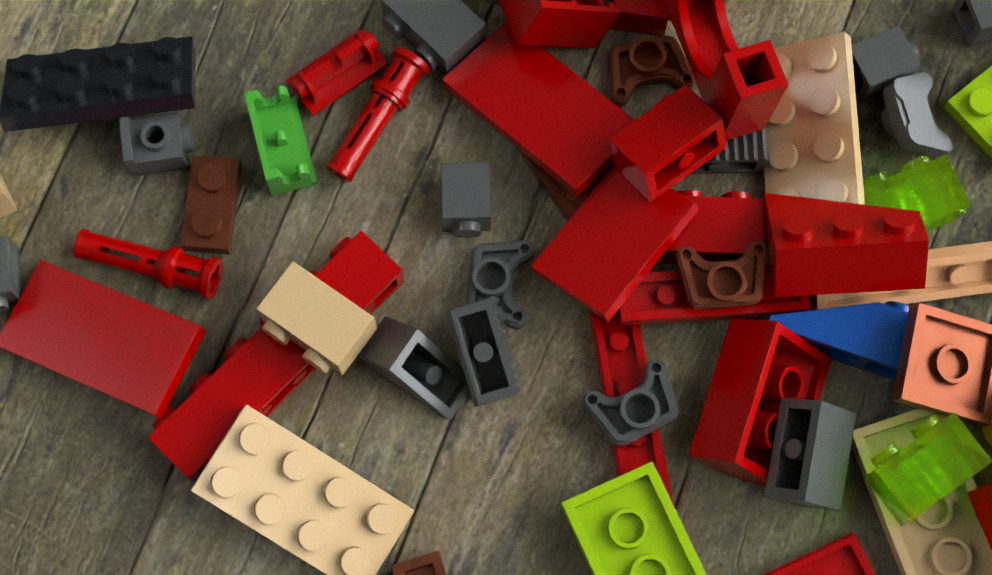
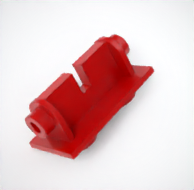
M360 29L286 79V82L310 114L315 116L389 64L377 49L379 44L370 31L364 32Z

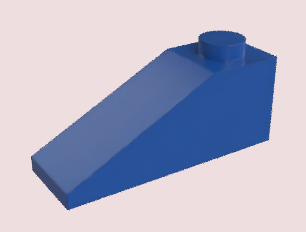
M888 301L885 304L877 302L771 315L768 320L778 321L824 352L834 361L895 381L909 306L894 301Z

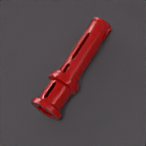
M396 47L393 50V61L381 79H375L371 84L370 93L372 97L350 128L331 160L325 165L332 174L346 182H352L357 170L376 144L396 111L401 112L407 108L410 103L408 96L419 79L426 77L431 71L429 65L423 59L405 48Z
M82 229L78 233L74 243L73 253L75 258L86 259L120 270L156 278L158 283L165 289L172 290L177 286L199 292L200 296L207 300H211L215 296L222 277L223 262L221 258L211 257L209 260L187 255L182 248L176 246L163 251L131 241L93 233L86 229ZM111 249L138 256L139 260L136 261L109 254L108 251ZM155 262H160L159 267L155 266ZM187 270H190V271L198 272L199 275H198V276H192V275L186 274V271H187Z

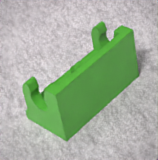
M281 85L276 88L277 94L268 98H263L257 89L244 92L265 179L272 196L318 185L295 96L290 97L287 87Z

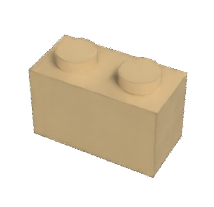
M292 261L257 307L259 315L265 322L262 330L284 346L291 340L305 350L302 355L303 359L324 374L331 368L343 376L377 330L375 318L294 261Z

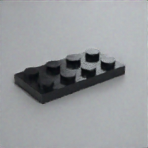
M165 37L151 42L117 43L110 47L85 50L76 48L61 53L37 56L26 54L18 58L7 59L0 104V122L3 131L8 132L195 108L196 50L193 37Z

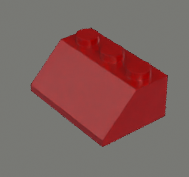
M731 318L688 456L717 472L766 488L781 398L820 400L832 358L778 321Z

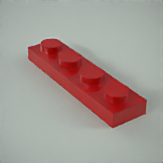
M766 265L763 297L753 306L694 309L687 303L679 271L649 272L616 312L617 325L623 326L770 317L777 314L810 311L811 306L809 296L775 298L769 265Z

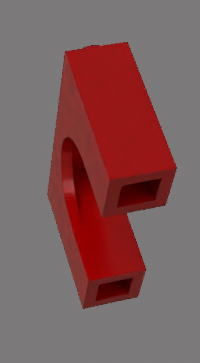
M663 0L703 101L723 118L726 141L765 129L788 86L787 79L771 41L766 40L739 49L728 22L724 0Z

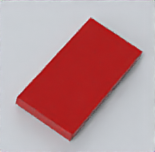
M508 21L504 22L442 79L443 86L448 92L576 197L614 162L609 138L614 136L626 123L635 121V119L543 47L517 45Z
M40 260L0 333V349L161 419L206 330L198 324Z

